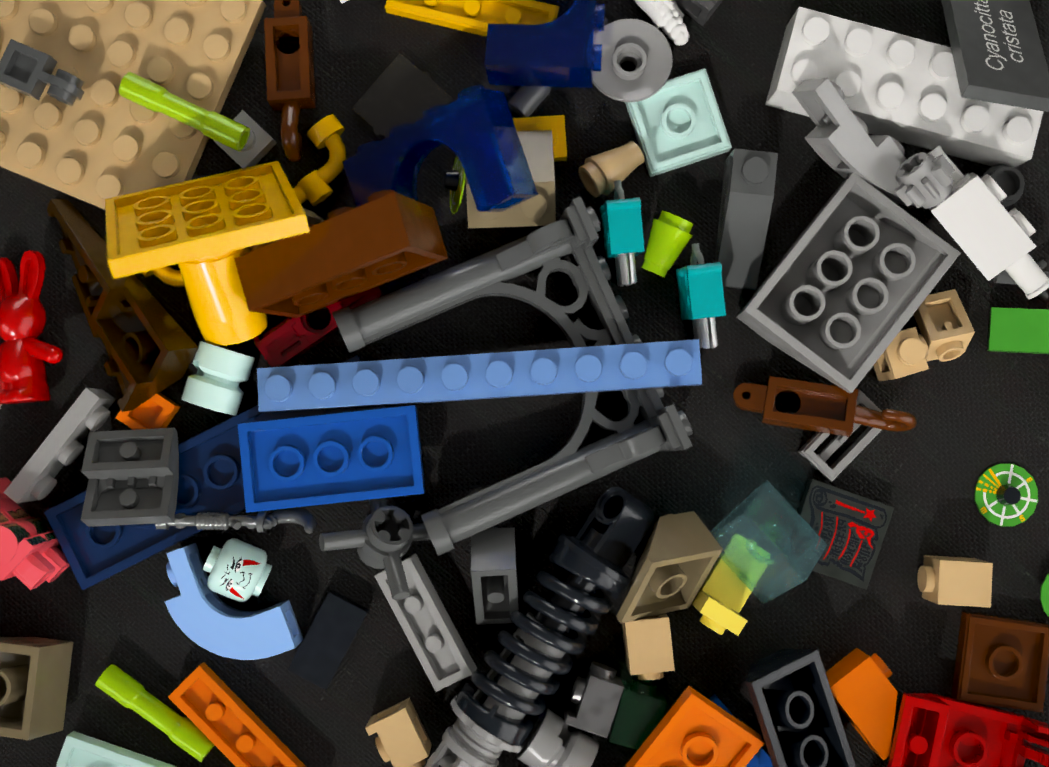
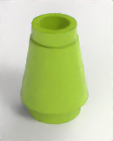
M662 210L658 220L653 219L641 268L665 278L667 271L670 270L693 235L689 233L693 223Z

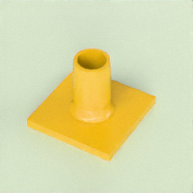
M279 161L105 199L107 261L113 279L178 264L201 335L206 343L212 345L227 346L239 344L253 339L267 328L268 321L265 313L248 310L234 259L250 253V246L310 232L306 214Z

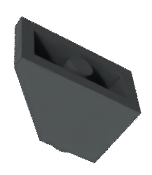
M491 527L471 536V578L476 625L512 623L510 615L515 610L519 611L515 527Z

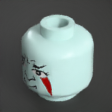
M231 538L225 542L222 549L213 546L202 570L210 573L207 586L211 591L238 602H246L251 595L258 598L269 576L272 565L267 563L268 558L264 550L239 539Z

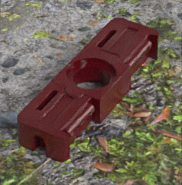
M377 286L326 306L331 313V321L324 329H313L308 322V314L298 318L292 317V319L288 317L263 334L264 338L259 335L256 336L254 343L271 367H284L339 329L332 312L346 306L353 309L383 296V292Z

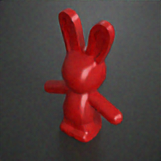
M29 250L24 252L20 262V283L13 263L6 257H0V337L4 340L0 344V404L49 401L51 396L46 381L47 375L43 360L56 364L63 358V352L60 348L36 339L43 332L47 322L46 311L40 301L46 264L44 256L38 251Z

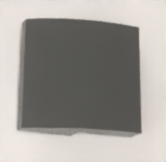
M175 428L89 432L81 470L89 479L81 521L88 527L174 523L179 478L177 430Z

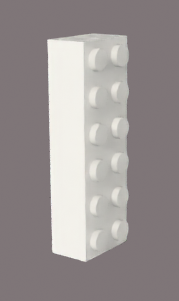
M800 6L788 22L765 105L809 117L792 91L804 80L828 78L842 89L845 95V103L854 115L866 123L870 134L890 135L897 141L933 150L940 145L945 154L992 167L1003 164L1015 168L1032 159L1044 111L962 98L951 47Z

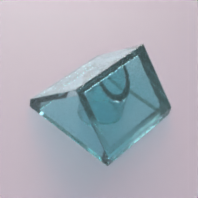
M765 480L710 532L723 548L719 557L763 604L806 581L827 547L822 538L768 480Z

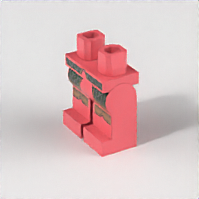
M7 477L0 478V580L3 581L16 576L30 590L37 588L45 580L48 583L55 581L70 565L65 554L57 547L59 542L53 530L50 531L47 524L41 519L30 517L16 502L5 495L3 492L11 484V481Z

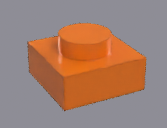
M159 392L134 410L125 412L120 410L116 419L132 430L167 428L181 406Z

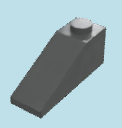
M734 148L725 160L715 262H720L722 265L723 287L756 290L774 199L778 153Z

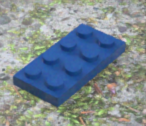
M416 405L238 424L246 513L425 493Z

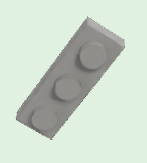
M86 387L3 493L17 504L40 501L45 498L55 487L57 480L54 478L62 467L70 465L79 457L84 449L81 443L89 432L98 430L107 421L111 413L108 409L116 399L103 389Z
M415 553L402 560L410 591L408 597L401 600L392 599L385 569L374 575L434 690L437 692L472 675L477 670V667Z

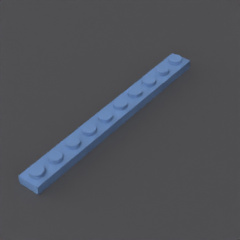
M699 339L257 368L258 408L260 413L697 386L702 384Z

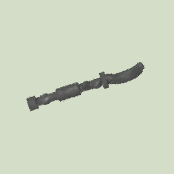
M295 507L279 509L271 514H268L267 511H259L257 516H230L228 512H198L197 515L178 513L175 515L174 523L155 524V528L169 529L170 526H176V528L182 529L186 526H196L198 530H227L229 527L238 530L241 526H246L248 529L256 528L257 532L265 533L267 529H271L277 524L294 523L302 525L305 532L310 534L315 530L317 521L309 511Z

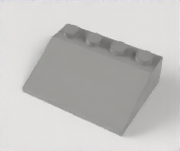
M852 173L840 184L736 317L773 346L846 392L852 393L961 253L860 176Z

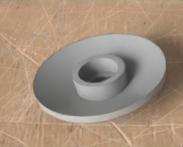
M620 19L607 24L593 37L587 52V70L593 84L604 95L621 102H638L655 95L667 82L673 62L671 47L663 33L652 24L639 19ZM632 62L636 69L631 72L624 71L621 68V64Z

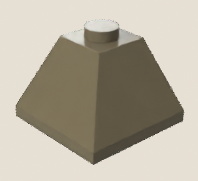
M694 511L666 514L659 517L654 524L653 531L642 551L632 576V581L627 588L616 617L620 623L690 608L723 550Z

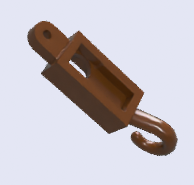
M274 0V18H264L267 101L273 111L282 110L281 140L287 159L292 162H299L302 158V136L298 133L300 109L316 108L312 26L308 17L302 16V7L299 0ZM299 37L300 48L292 54H284L279 49L280 38Z
M769 376L768 386L742 383L735 388L733 393V401L739 409L763 413L762 423L847 437H850L852 434L854 423L887 431H908L915 428L917 424L916 417L911 413L892 409H884L882 412L857 405L859 389L848 393L834 385ZM781 392L796 394L800 399L799 410L794 414L779 412L775 407L776 396ZM749 394L750 398L744 399L742 395Z

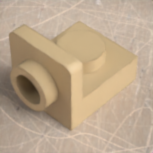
M956 289L929 294L913 314L929 349V358L926 361L939 359V361L946 362L960 357L966 351L975 333Z

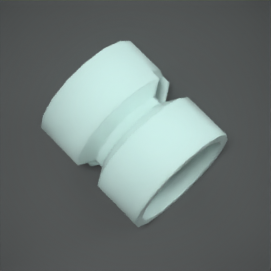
M200 341L192 363L198 371L197 374L188 376L181 400L203 408L237 416L244 392L239 388V384L248 381L255 358Z

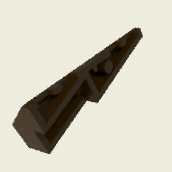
M51 199L47 207V213L51 217H56L59 221L65 237L59 242L62 253L71 254L78 273L72 277L84 313L93 337L101 338L110 358V361H107L104 367L108 376L117 377L124 395L117 402L122 412L134 410L155 394L181 379L199 347L134 274L113 279L107 261L106 242L67 199Z

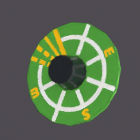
M999 463L989 467L979 477L975 486V503L979 512L989 522L998 526L1013 527L1025 522L1034 513L1038 503V488L1034 478L1024 468L1015 464Z

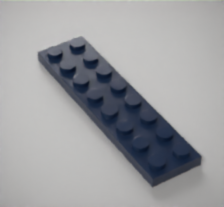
M357 355L345 362H360L362 360ZM257 405L179 444V478L175 515L178 513L197 515L198 512H228L230 516H233L246 509L238 424L382 409L385 406L260 413ZM86 491L44 512L82 590L90 588L203 531L202 529L198 530L196 526H186L182 529H178L176 526H170L169 529H156L155 524L88 527L81 521Z

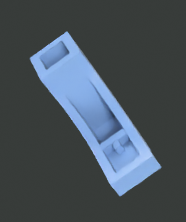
M196 543L166 553L169 560L166 564L169 580L174 587L179 588L181 594L165 601V604L182 632L200 647L219 656L231 659L257 660L294 649L304 640L290 600L257 611L235 609L223 602L215 592L208 588V575L206 571L202 570L204 564Z

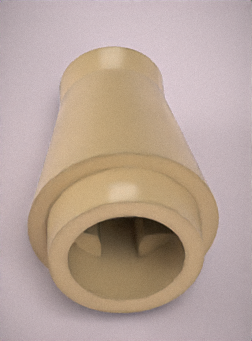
M630 141L623 146L586 158L585 164L579 167L580 179L588 192L594 197H598L601 194L607 196L614 190L615 181L621 180L622 182L636 167L644 163V155L640 147L634 141Z

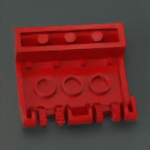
M903 693L888 767H1024L1026 758L1049 767V751L1032 745L1033 742L1049 748V724L1014 712L971 702L958 701L954 698L937 694Z

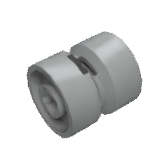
M546 708L533 723L532 730L523 742L524 747L521 752L517 753V759L529 767H591L598 753L599 742L580 729L572 732L569 731L564 719Z

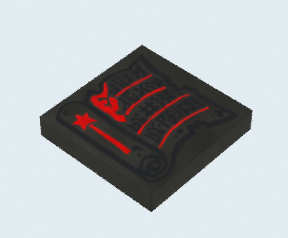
M809 478L781 559L867 590L894 507Z

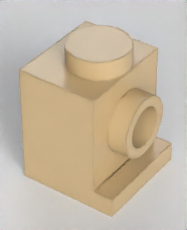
M916 327L901 330L873 365L878 382L898 379L928 370L929 367L926 360L929 358V349L922 335H918Z
M410 698L370 717L365 729L368 736L377 732L378 737L375 738L376 746L385 763L391 761L393 767H422L426 764L425 758L429 757L432 744Z

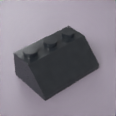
M781 649L751 664L746 684L773 767H856L818 649Z

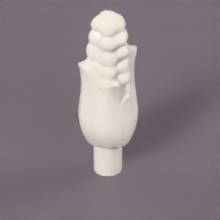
M634 0L648 15L654 26L662 28L663 33L675 45L682 46L688 42L690 35L686 24L683 23L684 14L679 9L675 0Z

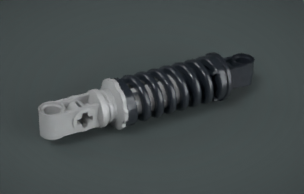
M612 487L600 496L596 507L575 538L561 533L558 538L559 542L550 554L549 559L552 564L562 571V574L557 579L545 571L538 572L536 580L550 591L544 599L532 591L525 592L523 595L524 602L533 607L537 612L535 614L528 612L527 615L517 610L512 612L510 620L518 629L514 635L505 630L498 633L497 640L505 648L501 654L494 650H489L485 653L484 661L491 667L488 674L481 670H476L472 673L471 681L478 690L476 691L475 688L466 683L458 696L453 698L450 704L453 712L458 716L457 721H455L453 727H447L442 735V742L429 757L425 767H439V765L441 767H497L499 764L497 758H499L503 750L515 753L521 752L524 747L523 742L533 728V718L531 715L542 714L547 707L544 695L554 694L560 687L559 678L556 674H567L573 667L572 659L568 653H582L586 647V642L581 633L592 634L598 629L599 622L593 612L608 613L612 607V602L607 594L617 599L624 587L629 586L632 580L622 569L642 538L647 535L653 525L654 514L649 506L622 488Z

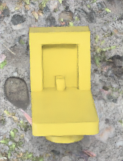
M735 532L692 602V605L703 614L699 621L720 635H723L725 630L728 629L739 636L748 621L739 612L773 558V553L742 533Z

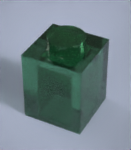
M632 678L631 683L622 681L624 689L608 738L611 743L638 750L662 720L667 702L662 692L657 691L658 686L655 683Z

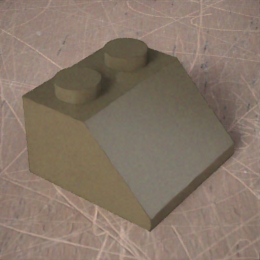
M552 130L465 133L468 228L546 226L556 222Z
M0 637V736L32 740L63 731L73 650L72 641L40 637Z

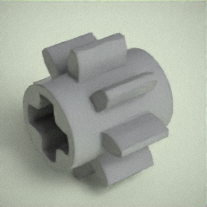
M925 152L917 153L909 157L898 168V178L896 181L900 186L894 191L907 207L914 203L917 208L921 206L925 209L933 208L942 203L951 194V184L954 180L950 175L955 170L942 154L935 158L931 153L928 155Z

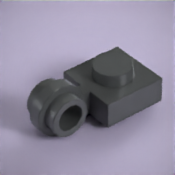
M13 39L10 40L0 60L1 85L36 100L40 99L46 85L50 86L47 91L48 95L70 106H73L75 100H81L84 91L81 89L84 82L78 77L61 69L57 70L55 76L52 75L57 61L50 55Z

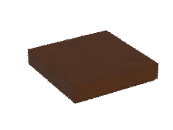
M962 611L951 697L958 701L1043 713L1049 667V624Z

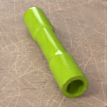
M128 72L120 83V96L149 110L163 113L201 131L203 135L236 151H241L249 139V127L215 111H208L168 92L166 88L139 75Z
M113 663L107 667L96 681V687L160 729L173 743L199 762H202L214 747V744L189 718L180 716L146 691L141 683Z

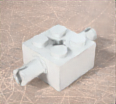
M940 145L930 151L928 154L931 153L935 158L942 154L955 170L950 175L954 180L951 184V194L942 203L930 208V211L985 278L990 281L1003 270H1006L1028 299L1038 296L1049 288V278L1029 255V252L1037 247L1029 238L1036 230L1016 208L1008 212L1000 202L1007 195L995 180L988 174L982 178H979L973 172L963 175L953 161L944 153Z

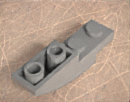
M828 78L804 80L792 91L816 125L804 139L843 178L846 179L852 173H855L894 203L905 205L894 191L900 186L896 181L898 178L897 170L907 160L904 156L905 150L900 142L890 135H868V126L861 118L852 113L844 101L845 95L842 89Z

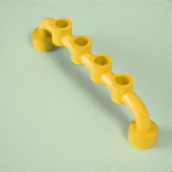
M334 114L324 117L307 132V136L317 149L327 147L329 159L324 166L306 175L293 188L300 204L308 200L312 206H316L327 199L333 193L328 184L344 168L346 147L340 135L344 132L345 128ZM170 266L141 272L145 277L154 274L165 284L174 287H185L180 270L173 269Z

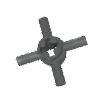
M386 498L368 500L371 513L365 518L360 529L320 533L319 545L321 551L357 548L360 559L367 566L374 569H385L393 600H401L410 595L401 557L406 554L413 541L431 540L424 523L413 524L410 516L404 510L396 506H387Z

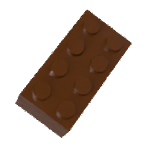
M383 190L370 195L366 204L356 208L344 207L336 209L327 215L328 220L316 225L308 224L310 231L308 233L253 245L250 247V253L234 260L249 311L298 318L448 259V255L433 207L401 195L394 190Z

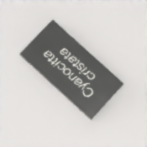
M941 0L961 97L1049 112V70L1030 0Z

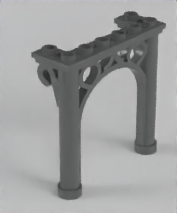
M581 196L571 201L569 207L565 208L559 221L548 224L529 235L353 309L346 306L332 312L349 353L466 302L487 296L511 297L536 307L560 328L572 348L587 347L584 341L594 343L593 346L642 343L637 334L632 335L625 319L629 318V314L620 295L614 296L608 280L611 279V273L605 259L601 255L597 257L592 246L599 238L597 232L600 231V223L594 209L591 206L585 207ZM569 255L571 262L560 259ZM535 269H542L536 279L535 291L523 286L505 283ZM560 271L570 276L577 291V297L573 304L562 306L545 297L548 275ZM588 298L601 330L588 328L579 318L573 323L568 318V315H573L579 311ZM663 388L621 390L628 409L625 417L618 422L610 421L595 409L598 392L583 393L582 408L576 428L559 452L538 465L444 507L435 508L421 515L438 556L455 549L453 544L656 452L678 451L692 447L688 436L692 435L693 432L687 416L682 410L677 412L674 404L666 407L663 406L660 399L664 397ZM639 413L642 421L634 424ZM592 421L604 430L614 431V434L578 449Z

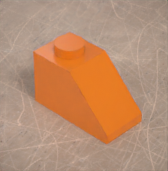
M855 648L825 673L837 707L869 748L881 759L885 760L891 753L898 691L888 680L893 673L876 653L869 656L860 649Z

